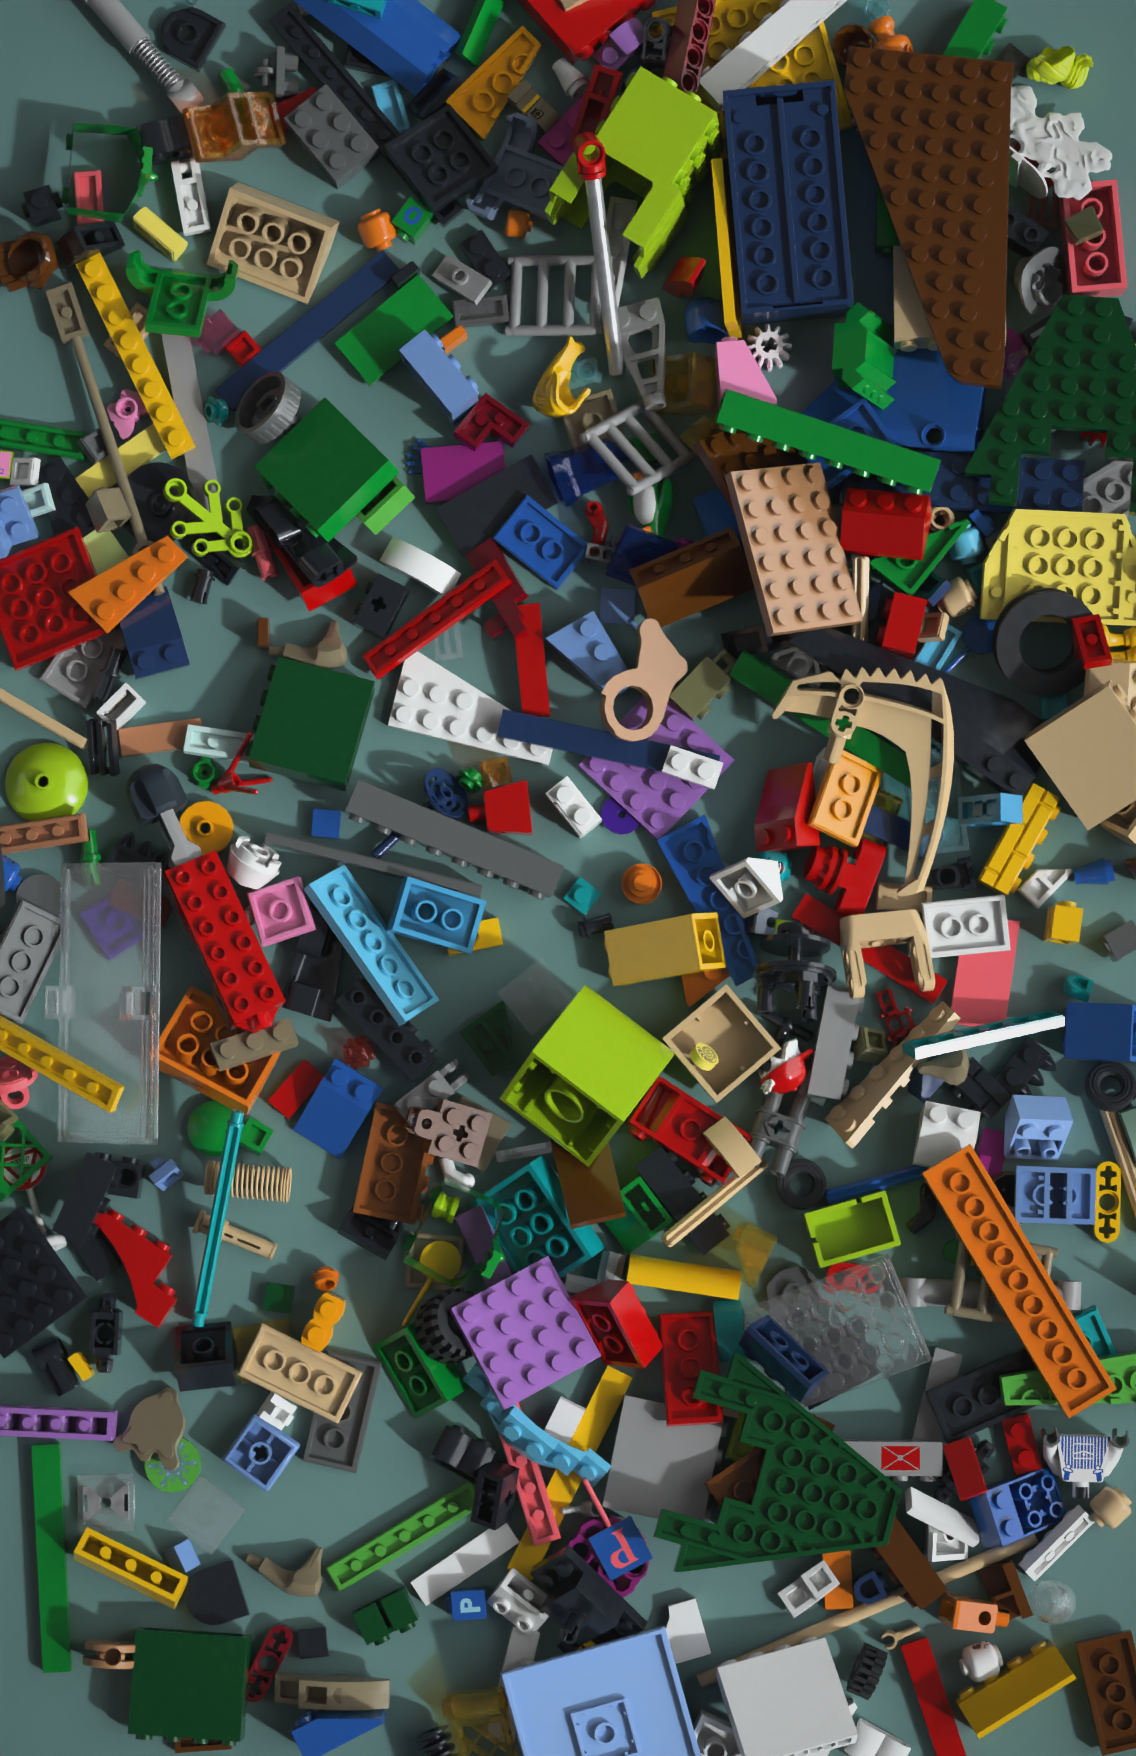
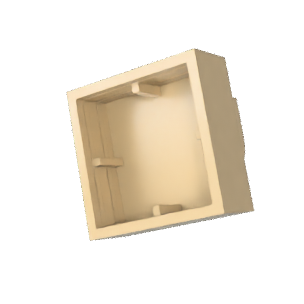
M727 984L661 1039L668 1048L675 1052L674 1055L715 1104L781 1049ZM697 1043L707 1044L716 1052L719 1061L712 1070H702L692 1061L690 1051Z

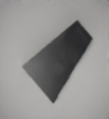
M58 456L41 467L39 470L40 484H49L56 509L48 512L54 536L74 527L80 528L83 538L94 531V524L85 505L89 498L75 480L62 458Z

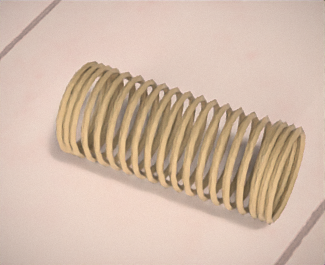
M207 1161L204 1177L205 1195H215L220 1161ZM238 1162L235 1189L233 1193L234 1169L230 1195L232 1198L235 1196L239 1198L241 1196L242 1199L245 1196L247 1199L251 1197L252 1200L255 1197L259 1200L261 1197L262 1201L265 1198L269 1201L271 1198L272 1202L276 1199L277 1202L283 1201L287 1203L291 1191L292 1169L291 1167H282L278 1196L280 1167L278 1166L276 1170L275 1191L273 1195L275 1166H272L268 1195L270 1166L268 1165L263 1195L265 1165H262L258 1195L260 1165L258 1164L256 1168L255 1190L253 1194L255 1164H253L248 1194L250 1164L248 1163L243 1194L245 1163L241 1167L240 1189L238 1193L240 1163Z

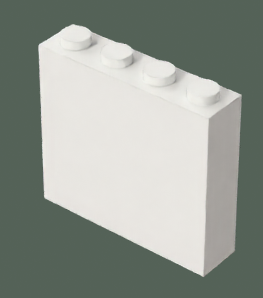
M810 1637L803 1640L800 1645L793 1647L789 1644L775 1648L774 1652L768 1654L756 1652L749 1655L746 1660L737 1662L735 1659L723 1662L720 1665L721 1667H717L716 1679L741 1756H811L856 1742L858 1733L826 1638L817 1639V1637Z

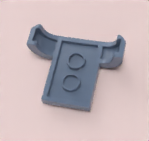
M515 112L506 118L508 123L506 137L494 160L499 167L498 171L485 179L479 193L473 200L467 198L466 202L471 213L488 220L496 219L507 204L549 221L544 212L550 202L549 189L564 166L531 153L537 133L536 121L533 118Z

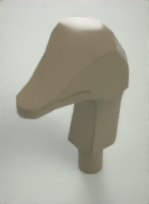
M332 620L324 639L317 646L304 648L286 643L285 647L271 645L269 656L282 657L325 669H335L346 664L347 650L340 635L339 623L337 620Z
M967 1049L947 1052L931 1061L920 1063L917 1066L918 1072L958 1086L965 1081L970 1066Z
M319 1546L314 1549L306 1563L295 1571L282 1569L267 1557L262 1559L252 1553L246 1559V1564L259 1569L258 1572L261 1576L287 1594L299 1597H316L320 1592L322 1585L321 1558L323 1548Z

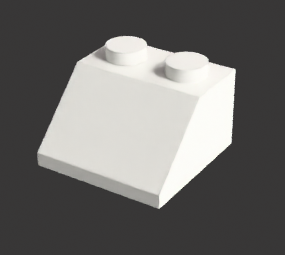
M925 1101L920 1112L912 1164L930 1168L968 1144H971L974 1149L981 1112Z

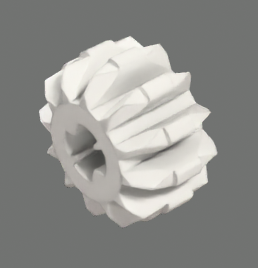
M770 324L765 325L764 333L759 327H756L754 330L756 336L749 335L747 337V341L751 344L747 346L751 353H753L754 359L758 360V366L761 369L763 364H766L768 372L772 371L773 363L777 368L781 369L783 367L781 360L788 361L790 355L786 351L792 349V344L785 343L789 338L788 333L779 336L781 327L777 326L774 332L770 331ZM770 343L773 345V349L767 353L764 351V347Z

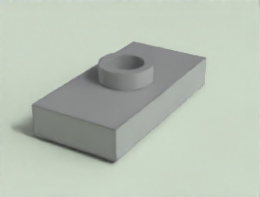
M449 254L446 255L432 274L434 280L476 306L492 285L490 279Z

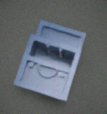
M19 484L0 490V559L8 556L13 545L36 539L39 536Z
M1015 1166L1014 1218L1017 1223L1095 1225L1096 1169Z

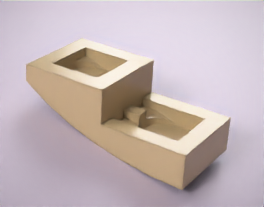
M723 1117L702 1133L717 1155L722 1156L737 1178L742 1177L762 1162L749 1143L726 1117Z

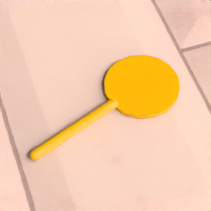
M435 1241L427 1245L422 1251L420 1263L451 1280L460 1270L461 1255L452 1243ZM423 1273L428 1279L402 1322V1326L406 1327L432 1281L438 1283L441 1281Z

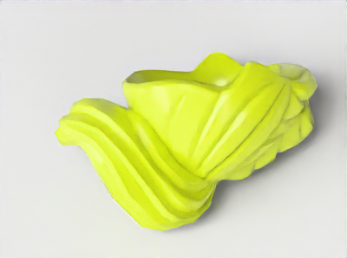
M1063 46L1056 50L1046 47L1038 56L1028 61L1026 73L1030 80H1035L1036 82L1042 81L1048 84L1061 82L1068 89H1076L1083 85L1087 78L1089 67H1093L1094 63L1092 62V57L1085 53L1075 56V50L1070 46Z

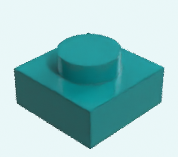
M579 877L563 900L585 916L602 893Z

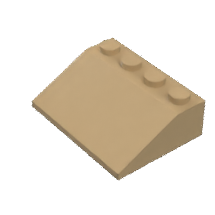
M238 182L229 188L207 265L225 272L228 269L229 260H233L238 264L237 277L308 304L331 250L340 221Z

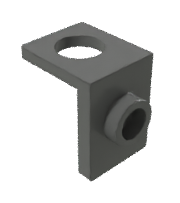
M1133 920L1126 922L1099 938L1112 962L1119 961L1125 955L1136 950V925Z

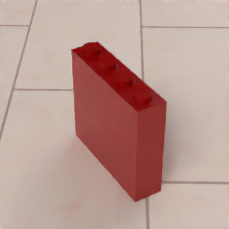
M517 0L572 64H575L578 60L584 61L589 58L594 52L593 48L600 43L604 45L611 38L609 35L616 28L629 19L635 18V15L641 10L644 12L649 10L656 2V0H589L565 12L559 0Z

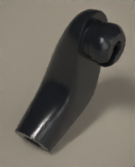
M927 1183L922 1184L920 1187V1207L918 1212L906 1223L907 1228L914 1235L931 1223L937 1213L938 1201Z

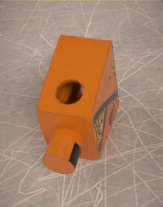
M948 1592L941 1596L938 1620L952 1629L992 1634L995 1631V1626H1008L1009 1611L998 1609V1605L988 1599Z

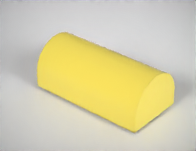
M143 207L133 216L134 229L172 262H175L187 248L188 242L149 208Z

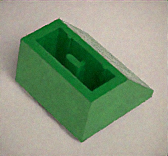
M640 1176L620 1190L626 1217L605 1221V1224L628 1254L673 1222L672 1218Z

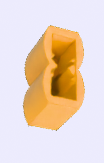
M330 1291L324 1293L315 1305L314 1318L307 1323L303 1330L301 1344L318 1352L322 1351L333 1337L334 1324L341 1319L345 1312L346 1299Z

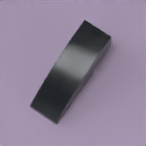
M763 622L720 635L724 648L737 659L744 650L751 655L791 646L793 644L789 640L794 633L767 636Z

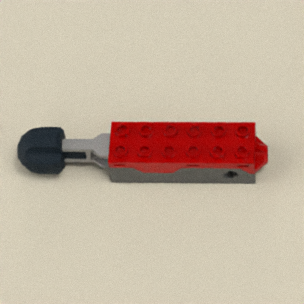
M160 764L143 765L135 770L127 781L126 794L128 802L138 823L146 825L158 822L171 850V857L168 863L170 869L164 872L160 883L229 1032L237 1028L251 1033H258L263 1028L264 1030L272 1026L277 1011L281 1009L286 1000L217 851L215 850L203 855L198 845L187 840L175 813L185 808L188 799L176 775L170 769Z

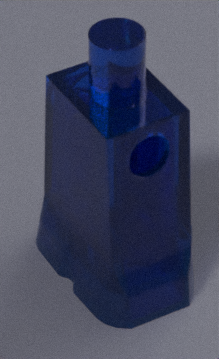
M607 437L600 439L620 463L630 460L619 447L614 446L610 439ZM631 441V445L636 449L633 441ZM589 443L566 451L554 450L544 453L548 474L561 504L566 508L576 503L584 494L619 478Z

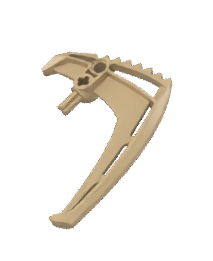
M861 667L856 676H853L848 669H845L841 678H837L831 671L792 680L776 705L772 718L777 719L784 711L830 718L827 729L830 737L823 760L832 764H839L846 739H851L856 726L883 735L906 752L911 783V827L904 884L897 890L898 896H908L923 891L935 857L947 812L954 763L953 722L951 707L943 680L939 677L930 683L925 673L915 681L911 670L902 677H899L895 668L884 676L879 667L871 675H868L866 670ZM814 682H838L841 684L838 690L797 688L800 684ZM862 682L894 683L931 690L932 712L904 702L866 694L863 692L860 684ZM854 688L858 690L859 696L855 701L848 702L843 698L847 689ZM843 715L847 716L850 724H844L843 728H839L836 720L842 719ZM931 719L942 723L941 762L934 767H931ZM939 777L934 817L931 821L925 823L929 780ZM928 834L929 839L918 874L914 877L921 840L924 835Z

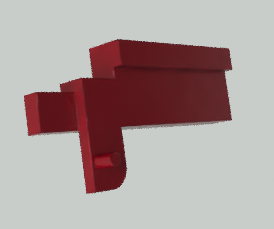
M491 537L467 553L466 557L475 572L496 559L511 580V584L491 597L500 613L486 622L485 629L492 639L498 634L502 635L503 631L509 627L514 637L517 638L527 631L521 620L524 615L517 603L523 602L529 598V595L497 542Z

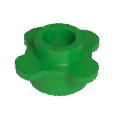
M201 757L200 762L196 763L194 767L189 768L188 775L197 780L201 789H208L214 779L221 777V770L212 765L209 757ZM206 770L207 775H203L202 772Z
M466 767L464 770L460 769L458 771L459 774L456 776L459 780V785L468 792L478 793L482 787L481 783L484 781L481 774L471 767Z

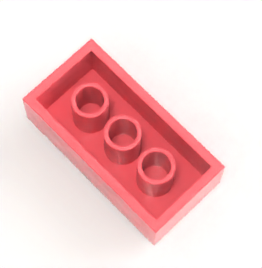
M1117 179L1091 181L1092 190L1081 200H1076L1074 197H1058L1067 295L1093 297L1122 296L1127 289ZM1093 206L1102 225L1103 232L1100 236L1075 246L1064 220L1087 207Z

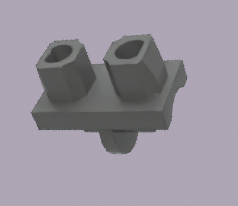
M277 46L276 52L271 53V66L269 59H262V67L254 69V77L261 79V87H269L270 79V102L278 103L281 98H291L297 95V80L284 78L285 71H297L298 55L286 53L285 47Z

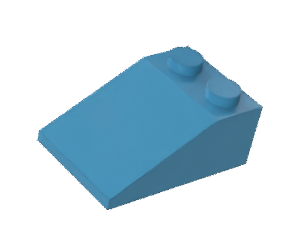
M404 877L401 879L386 931L424 943L471 954L487 901L415 878Z

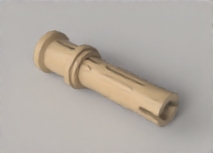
M201 1209L192 1231L195 1234L200 1232L207 1235L211 1216L206 1214L205 1210ZM225 1219L221 1242L224 1240L272 1260L278 1246L277 1243L231 1226L228 1219Z

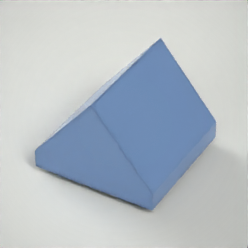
M189 1538L163 1550L170 1567L182 1574L201 1564Z

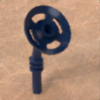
M440 768L431 769L425 774L423 787L428 801L422 806L432 811L436 809L441 814L450 818H459L465 814L468 808V798L465 790L459 785L457 778ZM435 778V781L428 786L429 780ZM444 781L451 786L455 795H453L452 790L448 786L443 785ZM458 804L457 811L451 812L455 805ZM392 832L370 853L374 858L380 859L400 840L401 835Z

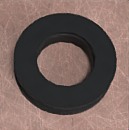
M1039 588L1017 596L1002 610L993 629L992 650L999 669L1016 687L1037 696H1056L1069 692L1085 681L1086 669H1083L1081 659L1077 660L1075 657L1074 640L1070 654L1061 664L1053 668L1038 669L1029 666L1020 653L1019 640L1022 631L1030 621L1045 615L1063 618L1068 622L1072 630V618L1093 614L1080 600L1065 591L1053 588Z

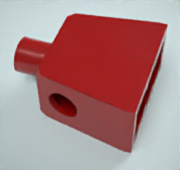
M527 780L485 791V804L468 806L470 822L487 821L488 833L533 835Z

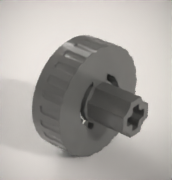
M278 371L268 372L258 378L248 388L238 404L235 413V426L237 430L256 444L269 443L280 434L286 436L302 420L296 414L301 399L299 386Z

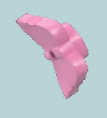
M128 389L122 390L117 403H111L107 407L109 417L123 441L130 439L134 432L135 422L140 421V416L149 415L140 395Z

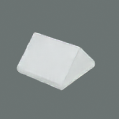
M748 857L711 874L709 877L743 919L781 903L783 900L778 861Z

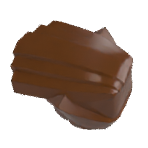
M29 231L17 237L14 241L0 242V282L9 292L28 286L41 290L51 274L59 268L58 257L52 240L46 234Z

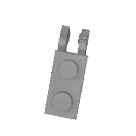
M455 1059L442 1070H437L395 1102L393 1106L404 1119H406L408 1109L413 1106L434 1110L437 1108L439 1098L445 1100L454 1095L455 1090L470 1079V1076L467 1073L462 1074L449 1085L444 1077L455 1071L459 1066L458 1061Z

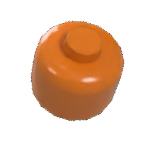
M509 210L505 225V235L519 239L525 238L527 232H531L533 221H529V214L524 211Z

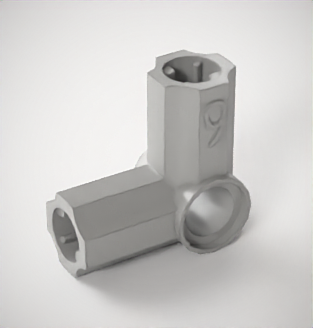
M602 1250L597 1279L568 1273L565 1289L570 1298L608 1279L622 1280L626 1255Z

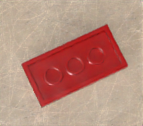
M714 1311L658 1314L659 1336L663 1345L661 1349L666 1427L723 1424L722 1407L692 1398L699 1370L720 1376Z

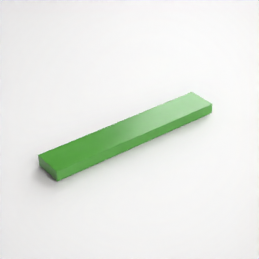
M466 1481L326 1566L325 1569L338 1591L341 1592L471 1513L476 1490L473 1483Z

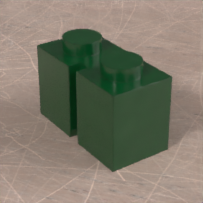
M405 1585L354 1610L352 1613L366 1645L374 1642L375 1646L390 1639L389 1634L399 1630L400 1633H404L416 1626L414 1622L419 1618Z

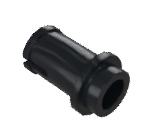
M198 568L197 573L193 575L196 579L190 601L207 605L211 582L215 581V578H213L214 572Z
M607 913L606 915L590 919L583 917L582 921L577 922L581 938L587 937L589 939L590 935L614 929V925L611 923V914Z

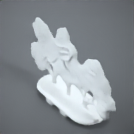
M1029 85L1011 87L1010 130L1013 133L1010 134V137L1020 143L1021 150L1017 152L1010 146L1009 183L1015 188L1020 185L1034 197L1042 199L1048 193L1047 184L1044 177H1048L1054 182V190L1059 198L1074 197L1076 200H1081L1092 190L1088 173H1099L1110 169L1111 151L1097 142L1079 141L1078 136L1085 128L1081 113H1068L1066 116H1063L1060 113L1050 112L1043 118L1037 117L1035 115L1037 99L1032 87ZM1024 157L1037 161L1039 163L1038 168L1033 166ZM1052 167L1056 168V171L1053 173L1047 172Z

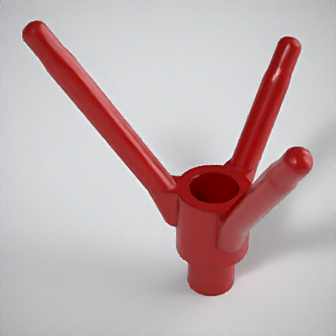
M251 732L246 734L229 768L223 774L224 777L219 778L217 783L211 785V791L214 795L222 792L226 794L232 791L256 795L258 794L257 789L243 786L273 781L272 777L241 780L234 773L252 737Z

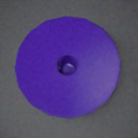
M612 797L607 799L602 806V822L611 832L621 835L628 834L639 826L640 823ZM619 813H623L624 818H619Z

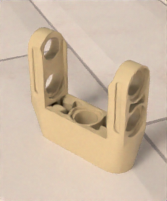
M910 909L851 915L840 920L841 955L847 989L851 999L864 998L867 979L861 948L908 944L915 984L921 992L934 990L935 975L928 938L917 910Z

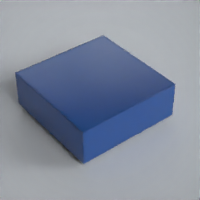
M313 809L311 837L339 839L342 811Z

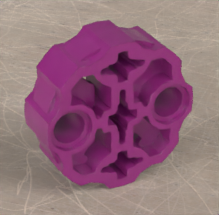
M615 1514L607 1516L611 1525L625 1518ZM590 1517L581 1523L580 1528L569 1539L568 1545L573 1548L579 1542L586 1544L588 1552L581 1558L593 1569L595 1561L599 1563L597 1573L619 1595L625 1597L632 1593L642 1577L646 1576L649 1561L645 1562L640 1570H631L616 1578L617 1584L613 1580L610 1581L606 1571H603V1565L588 1539L597 1534L598 1529L600 1531L606 1529V1525L601 1517ZM638 1528V1530H639V1532H640L642 1538L644 1539V1541H645V1543H646V1540H645V1538H644L642 1532H641L640 1529Z

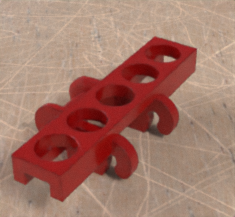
M888 988L876 992L882 1015H879L878 1018H884L890 1035V1037L885 1038L886 1042L891 1040L893 1047H896L900 1044L897 1043L896 1038L903 1036V1039H905L908 1035L907 1031L912 1030L918 1025L914 1024L910 1013L914 1009H908L907 1006L904 1007L905 1011L900 1012L892 990ZM883 993L889 994L890 1002L887 1004L883 1003L881 997ZM892 1006L894 1011L887 1013L885 1008ZM905 1014L909 1027L905 1029L900 1018V1015ZM893 1019L899 1021L900 1026L897 1030H892L889 1027V1023Z

